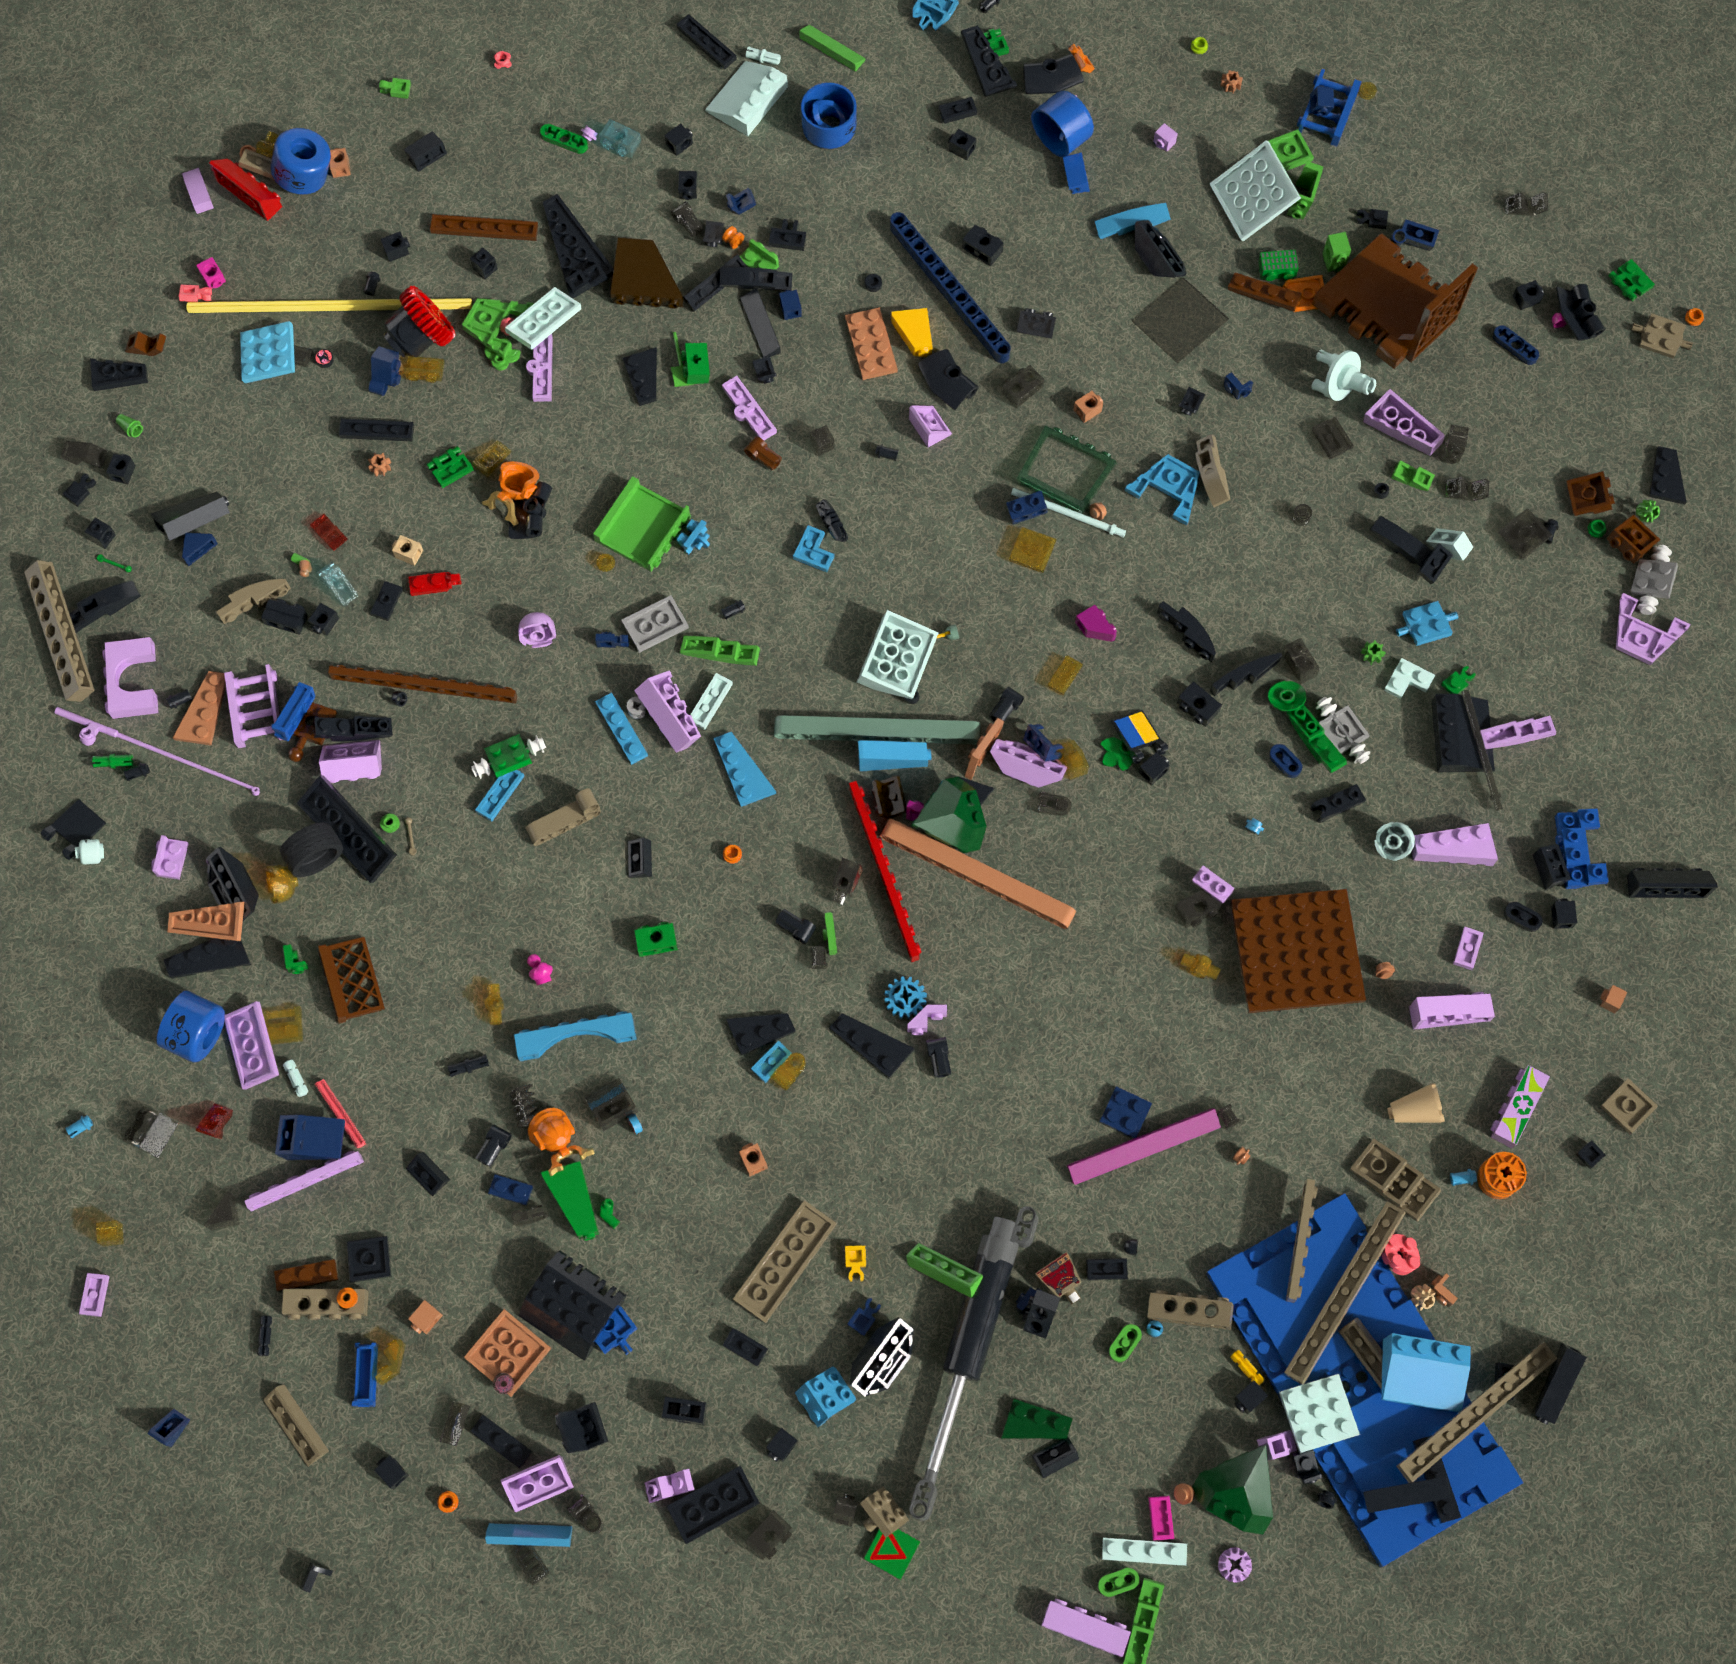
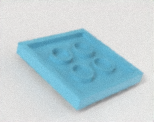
M290 321L240 332L241 373L244 383L295 372L293 324Z

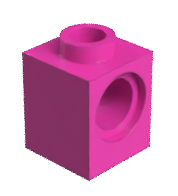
M212 257L196 265L208 287L212 289L218 288L226 282L221 270Z

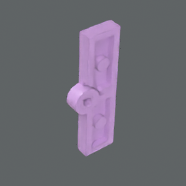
M552 334L534 348V360H530L526 364L527 372L533 376L534 402L552 401Z
M738 376L722 384V389L736 406L734 415L738 421L746 420L755 434L763 440L777 433V429Z

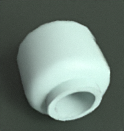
M98 839L81 840L79 847H75L76 858H80V862L83 865L100 863L101 859H104L103 843H100Z

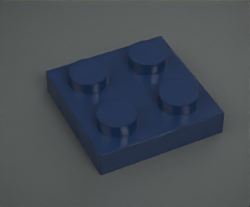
M1116 1086L1099 1123L1135 1139L1152 1103Z

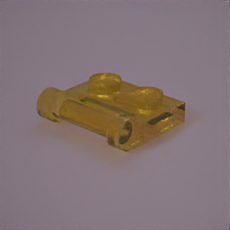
M294 1006V1009L277 1011L262 1010L271 1045L303 1041L301 1006ZM295 1016V1021L269 1024V1019Z

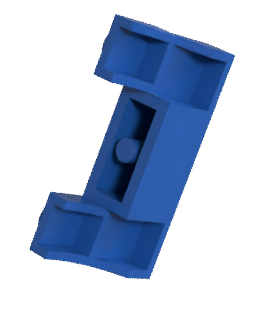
M1578 809L1577 812L1557 813L1555 815L1557 828L1555 842L1559 845L1571 878L1570 881L1565 883V889L1607 884L1609 881L1606 863L1590 864L1585 831L1600 828L1598 809Z

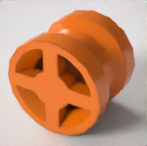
M731 226L723 234L722 240L730 243V247L736 249L743 242L745 236L741 232L738 233L734 226Z

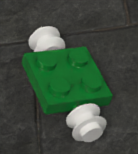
M520 734L484 748L489 759L488 764L485 759L481 758V763L477 764L473 761L474 765L471 768L475 777L479 776L480 779L484 773L489 776L490 768H493L498 778L532 764L528 754L529 751L532 755L536 756V752L539 750L544 753L543 749L546 746L542 737L538 739L537 735L536 740L531 741L528 739L527 745H524Z

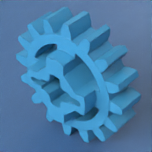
M902 976L900 982L894 979V986L892 984L888 985L890 991H885V995L888 997L884 1001L885 1003H890L887 1006V1010L893 1009V1016L898 1013L899 1019H902L903 1015L910 1019V1014L916 1016L917 1010L921 1011L923 1009L921 1005H926V1000L922 998H926L927 993L922 992L924 990L923 985L918 986L919 980L912 982V977H909L908 981H906L904 976ZM898 988H900V991H899L898 993H895V994L893 995V993H894ZM904 991H905V994H906L907 997H908L907 1005H906V1001H905L904 998H903ZM918 1001V1003L913 1008H911L913 1002ZM899 1004L903 1009L898 1008L896 1005Z

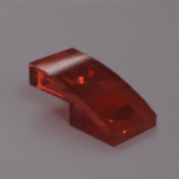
M322 514L310 524L315 533L333 551L348 541L346 536L325 514Z

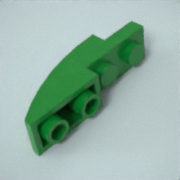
M1304 704L1296 710L1287 712V716L1296 732L1319 764L1322 763L1330 773L1347 765V760L1324 734L1325 729Z

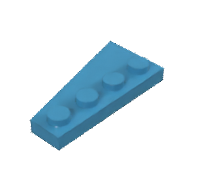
M732 732L714 738L741 807L776 794L775 789Z

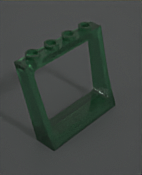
M1045 426L1017 477V483L1035 492L1042 491L1043 496L1083 514L1117 464V461L1112 459V455L1106 451L1101 453L1096 451L1095 446L1090 443L1085 445L1080 443L1079 439L1074 435L1068 437L1057 427L1051 429ZM1047 437H1053L1107 464L1083 500H1078L1028 475Z

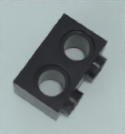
M1037 1289L1035 1296H1030L1026 1308L1030 1310H1025L1022 1318V1321L1025 1322L1023 1331L1046 1339L1060 1297Z

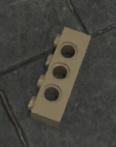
M283 1289L282 1314L288 1316V1320H300V1316H308L309 1320H320L321 1316H329L328 1319L341 1320V1316H349L350 1320H361V1316H367L369 1292L366 1289H354L358 1295L357 1303L351 1308L342 1310L337 1302V1295L341 1289ZM349 1294L344 1296V1301L350 1299ZM304 1300H309V1307L301 1310V1303ZM324 1300H329V1307L325 1310H322V1302Z
M1156 1290V1293H1150L1147 1317L1152 1321L1157 1320L1159 1322L1231 1330L1234 1305L1232 1302H1229L1228 1298L1217 1297V1300H1210L1208 1296L1196 1295V1298L1188 1297L1186 1293H1176L1175 1296L1168 1295L1167 1291ZM1169 1302L1176 1304L1175 1309L1171 1312L1165 1310ZM1188 1305L1196 1306V1311L1193 1314L1186 1313ZM1209 1307L1217 1309L1214 1316L1206 1315V1310Z

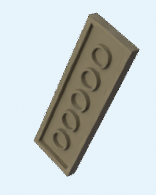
M804 1200L735 1295L733 1301L766 1324L834 1230L837 1223Z

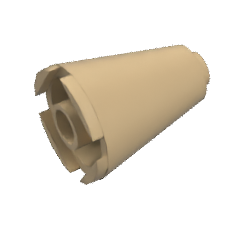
M1435 1083L1391 1102V1107L1387 1108L1389 1118L1394 1119L1395 1123L1445 1122Z

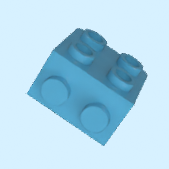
M831 1367L807 1381L795 1392L798 1401L804 1406L810 1419L817 1427L824 1424L830 1417L856 1400V1397L835 1367Z

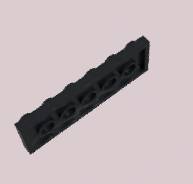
M320 775L297 802L314 823H328L333 828L343 846L342 853L370 883H374L397 856L324 775Z

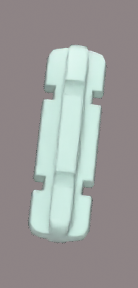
M294 1060L286 1061L283 1067L288 1072L287 1075L293 1088H296L297 1096H305L308 1093L306 1085H303L304 1081L299 1070L295 1069L297 1066Z

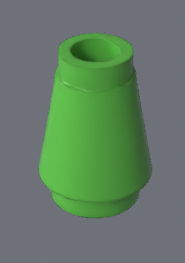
M123 414L118 415L116 418V423L129 437H138L142 433L143 426L140 421Z

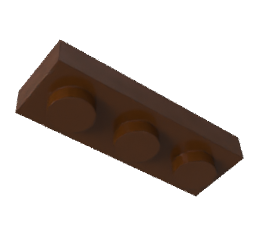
M335 1259L274 1271L277 1292H281L283 1289H296L338 1280Z

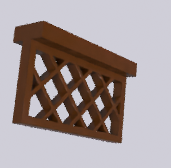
M365 937L326 946V944L318 946L338 1024L344 1023L348 1019L385 1010ZM362 943L363 951L360 955L350 951L353 945ZM341 949L345 954L339 960L333 957L332 950ZM348 954L358 958L353 967L343 962ZM360 960L368 964L365 973L356 969ZM341 965L350 969L346 978L337 973ZM353 971L363 976L358 985L348 980ZM365 978L373 981L374 985L370 991L361 987ZM346 983L355 987L351 996L342 991ZM358 989L368 994L363 1003L353 998ZM372 996L378 999L379 1006L370 1007L366 1005V1002ZM351 1001L360 1005L357 1012H348L347 1007Z

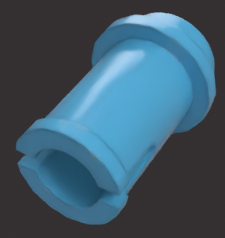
M88 1115L85 1117L81 1116L80 1120L66 1127V1131L71 1138H74L86 1129H91L93 1122Z
M1468 1169L1465 1172L1450 1173L1451 1185L1455 1186L1466 1183L1473 1185L1474 1182H1477L1475 1170L1471 1171V1169Z

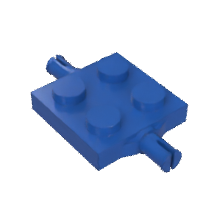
M620 1306L619 1309H615L595 1342L604 1354L612 1348L620 1346L625 1355H627L629 1352L625 1346L630 1352L633 1349L626 1340L638 1328Z

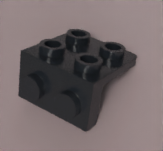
M596 1402L576 1410L555 1414L556 1426L560 1430L562 1444L567 1453L588 1451L609 1442Z

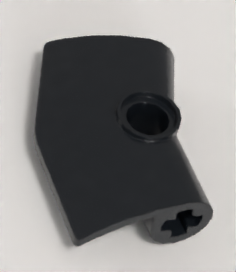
M1071 53L1055 60L1051 58L1046 59L1043 63L1023 64L1026 94L1057 93L1084 82L1082 72Z
M1578 284L1571 290H1566L1559 286L1556 287L1561 315L1578 341L1597 337L1606 330L1599 317L1594 315L1596 305L1591 301L1587 284Z
M948 349L936 352L918 363L930 390L953 410H956L965 398H972L979 388L977 384L962 373L961 368L955 363Z
M539 481L529 499L513 501L515 516L519 524L514 526L509 521L510 539H528L542 535L543 518L546 516L545 506L552 491V487L549 484Z

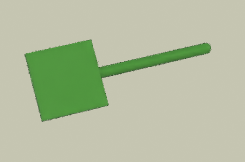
M673 332L679 366L671 367L674 386L694 385L687 384L686 377H683V363L677 334Z

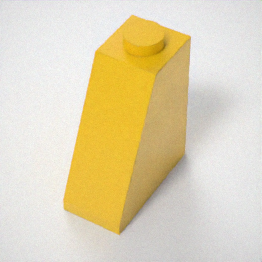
M927 308L891 312L892 325L912 354L919 357L932 355V339Z

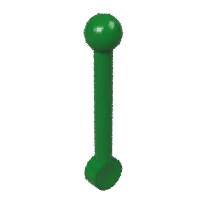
M101 554L97 556L98 562L109 563L124 569L127 573L132 571V567L129 565L124 566L108 560Z

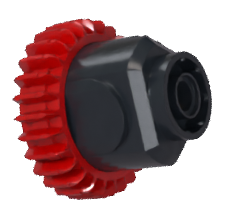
M415 286L408 287L399 296L402 306L385 321L386 331L383 333L389 345L396 352H399V355L402 357L407 355L418 357L433 343L443 347L455 337V330L447 320V317H445L430 297Z

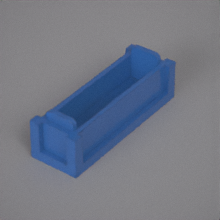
M301 682L298 683V686L294 687V693L276 722L271 724V728L275 732L274 736L287 742L316 697L313 687Z
M355 1343L357 1356L355 1395L352 1406L375 1407L378 1344Z

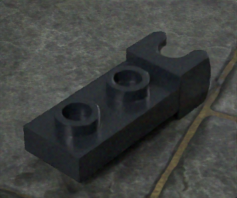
M1355 784L1331 796L1315 801L1311 805L1310 810L1322 811L1320 818L1317 820L1318 823H1322L1331 817L1364 803L1366 798L1359 786Z

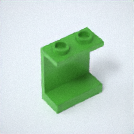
M1309 161L1306 162L1297 179L1296 186L1309 189L1307 197L1299 194L1301 199L1290 206L1287 215L1295 219L1304 220L1314 201L1323 166Z

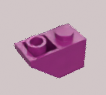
M1096 605L1091 606L1076 616L1075 623L1086 637L1110 642L1115 640L1117 632L1115 626L1106 620L1105 613L1102 609H1098Z

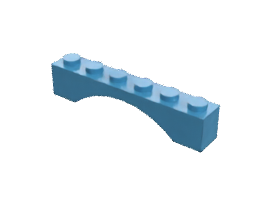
M622 1011L616 1013V1016L608 1017V1015H601L594 1020L585 1018L578 1020L577 1023L563 1022L551 1028L550 1026H542L535 1031L529 1029L521 1030L519 1034H514L518 1059L525 1061L540 1058L555 1043L576 1035H597L608 1038L616 1043L637 1040L632 1013Z

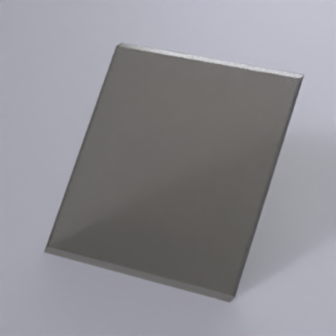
M1183 277L1132 322L1178 364L1225 324L1229 318Z

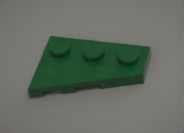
M1013 1399L1001 1439H1067L1073 1418Z

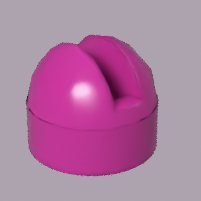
M1555 313L1552 317L1554 328L1563 327L1567 324L1561 313Z

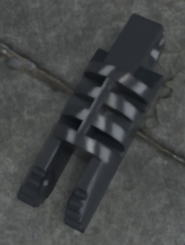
M821 500L816 504V507L828 532L835 541H847L848 535L835 509L828 500Z

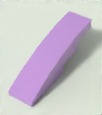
M1551 716L1517 723L1513 721L1480 730L1479 735L1484 749H1491L1556 735V730Z

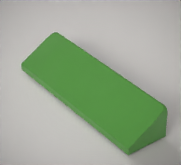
M811 25L799 31L800 39L855 72L865 61L864 57Z
M920 1243L906 1255L907 1264L910 1267L970 1298L976 1292L983 1278V1275Z

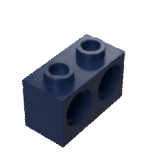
M1042 491L1006 503L1013 525L1048 513Z

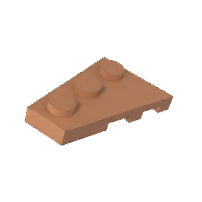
M997 718L994 724L990 723L985 732L987 733L986 736L982 735L977 743L978 747L971 750L968 756L970 762L965 777L969 780H972L976 767H980L987 751L989 752L999 736L1004 724L1003 720Z

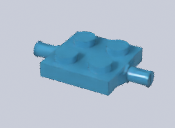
M1438 601L1403 611L1402 614L1406 626L1396 629L1397 636L1409 634L1416 646L1452 635L1449 621L1458 619V614L1456 611L1445 614Z

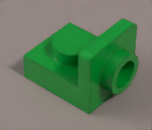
M291 944L283 946L285 965L289 973L301 974L304 970L309 969L305 961L298 962V951L294 950Z

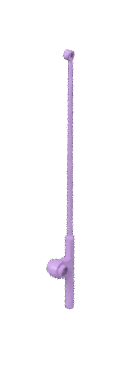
M57 707L55 709V714L87 726L79 733L80 741L86 746H90L95 742L96 735L100 731L251 789L252 794L255 796L260 793L258 787L250 786L123 735L115 729Z

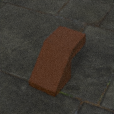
M138 331L129 336L125 352L155 356L163 351L166 336L159 333L149 337Z

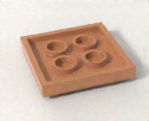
M504 1309L464 1358L494 1383L499 1376L508 1375L513 1380V1387L507 1394L512 1397L552 1348Z

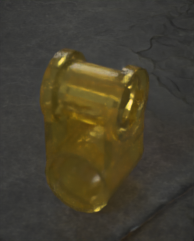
M792 1053L775 1070L770 1078L783 1090H788L805 1069L804 1056L800 1053ZM800 1059L801 1065L793 1066V1060L798 1061Z

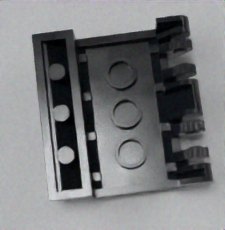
M559 1250L547 1263L525 1297L518 1316L586 1361L597 1344L595 1343L597 1337L615 1309L620 1308L627 1295L620 1290L615 1294L617 1288L612 1286L603 1296L600 1292L606 1286V1281L602 1279L599 1282L601 1277L587 1268L582 1271L584 1266L581 1264L577 1265L569 1273L566 1270L572 1265L573 1258L569 1256L566 1259L567 1254Z

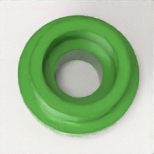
M387 814L380 821L382 830L387 833L395 832L400 825L398 817L394 814ZM392 820L393 823L391 825H387V821Z

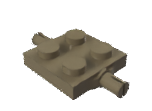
M1651 313L1645 326L1634 323L1631 329L1641 333L1639 347L1673 359L1679 347L1691 350L1693 343L1683 340L1685 324Z

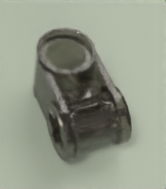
M583 1494L580 1495V1499L567 1507V1510L575 1520L590 1534H598L603 1530L604 1521ZM594 1518L598 1519L599 1524L597 1528L589 1529V1521Z

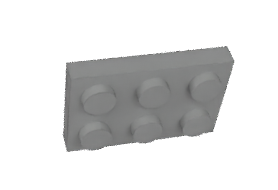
M671 595L622 619V624L639 653L689 628Z

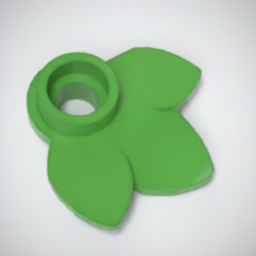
M503 338V339H502V340H505V341L510 342V340L507 339V338ZM512 344L505 359L485 346L486 357L491 360L492 366L499 371L505 370L509 363L516 362L520 357V350L512 349Z

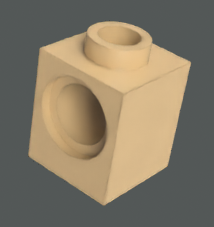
M402 535L392 545V552L395 558L414 566L423 552L419 542ZM405 548H410L409 551L402 552Z

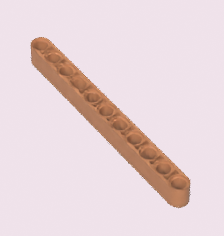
M889 819L880 834L884 841L1063 929H1068L1076 913V910L1069 905L896 820Z

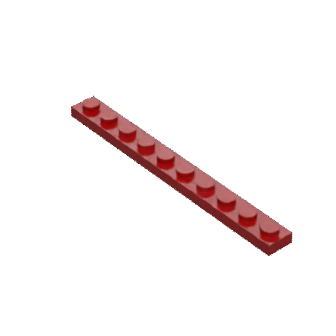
M857 781L850 782V793L911 962L919 960L921 948L918 942H914L913 936H915L912 924L908 925L906 918H909L906 907L901 906L902 896L900 890L895 889L894 883H896L893 872L888 870L887 866L890 863L887 855L882 853L883 843L881 838H877L875 834L877 827L875 821L870 820V807L868 803H864L862 798L865 797L862 786L858 787Z

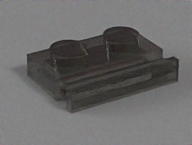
M1336 416L1331 420H1326L1312 427L1313 434L1329 459L1343 454L1349 449H1353V443Z

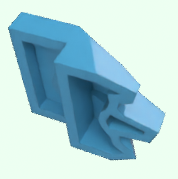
M917 0L913 7V17L921 18L919 26L922 30L933 24L932 27L936 31L950 19L959 2L958 0Z

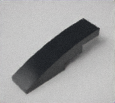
M1379 516L1370 528V531L1394 553H1401L1410 563H1417L1420 567L1432 551L1413 535L1383 516Z
M1276 653L1261 657L1236 668L1213 683L1210 692L1216 696L1228 685L1235 690L1247 679L1254 684L1280 662L1282 654Z

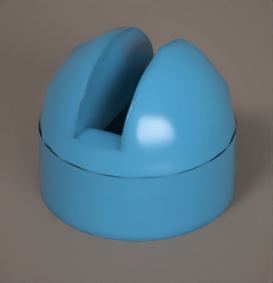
M1157 1320L1150 1321L1146 1327L1147 1333L1151 1337H1158L1163 1332V1325ZM1150 1326H1156L1160 1328V1331L1150 1328Z

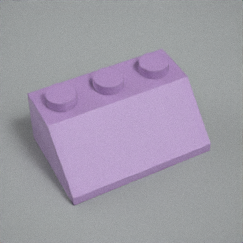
M380 740L324 745L319 759L321 775H324L330 783H336L339 780L355 781L358 778L374 779L380 776L382 770Z

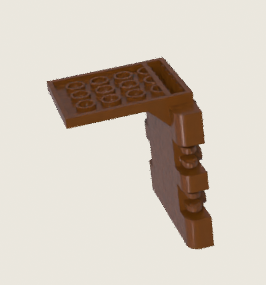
M1380 234L1317 292L1312 305L1329 318L1336 313L1342 317L1348 312L1350 315L1346 321L1349 324L1351 323L1348 333L1356 340H1359L1364 334L1368 339L1374 334L1377 335L1373 342L1379 345L1375 355L1395 369L1405 358L1412 362L1457 320L1478 267L1472 263L1450 285L1445 283L1440 287V283L1435 282L1430 286L1429 283L1432 277L1427 275L1429 269L1419 261L1413 265V262L1409 260L1403 265L1401 262L1405 256L1400 254L1401 247L1384 234Z

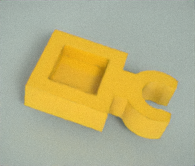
M845 1246L846 1268H852L849 1272V1281L852 1282L854 1274H859L860 1281H863L864 1273L860 1270V1267H866L865 1246Z

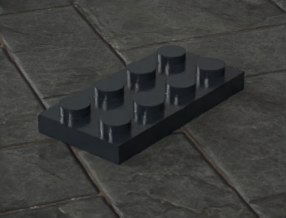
M739 1466L668 1505L667 1508L687 1545L759 1505L760 1502L742 1467Z

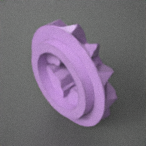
M1229 1548L1220 1555L1218 1568L1226 1580L1241 1582L1249 1577L1252 1563L1247 1552L1240 1548ZM1241 1558L1239 1563L1241 1570L1234 1569L1229 1572L1232 1567L1230 1560L1236 1561Z

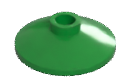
M1282 681L1270 688L1268 700L1278 710L1293 711L1305 703L1306 691L1296 682Z

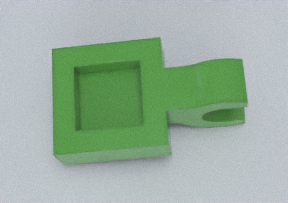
M393 78L392 82L380 80V93H390L391 97L408 99L411 87L410 80Z

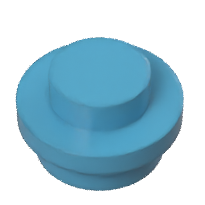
M1254 818L1252 820L1247 819L1245 827L1257 835H1259L1260 831L1263 832L1264 828L1261 827L1262 823Z

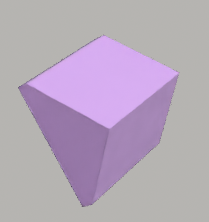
M911 406L909 408V420L927 447L952 434L934 406Z

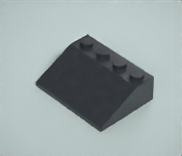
M1435 694L1431 701L1437 772H1495L1493 748L1484 749L1479 735L1480 730L1491 728L1488 700L1459 694Z

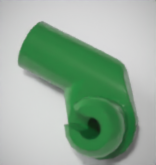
M606 1198L600 1205V1217L615 1229L620 1221L613 1216V1201Z

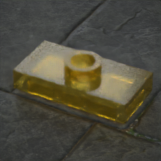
M1067 655L1047 687L1064 696L1083 667V664Z

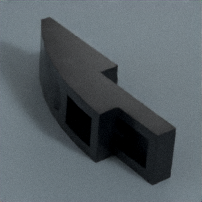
M724 267L720 268L719 286L750 290L755 288L775 291L792 290V273L766 268Z
M133 581L120 583L103 589L78 602V608L69 613L75 633L103 615L108 614L111 616L141 597Z
M1163 601L1157 611L1159 618L1164 622L1168 621L1179 633H1184L1182 641L1187 648L1196 650L1202 659L1212 662L1216 651L1208 633L1200 622L1184 607L1176 611Z
M354 716L352 719L314 717L313 719L314 738H331V741L344 742L387 738L393 735L391 718Z

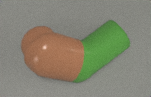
M294 553L291 561L299 565L301 569L299 574L301 576L308 577L312 571L311 562L307 558Z

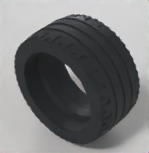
M324 822L302 828L290 836L280 847V854L287 868L294 877L299 878L313 875L327 868L340 857L343 851V846L337 834L328 823Z

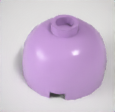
M540 612L525 615L518 627L519 641L525 646L526 644L533 645L532 648L550 645L552 639L556 638L553 620L548 615Z

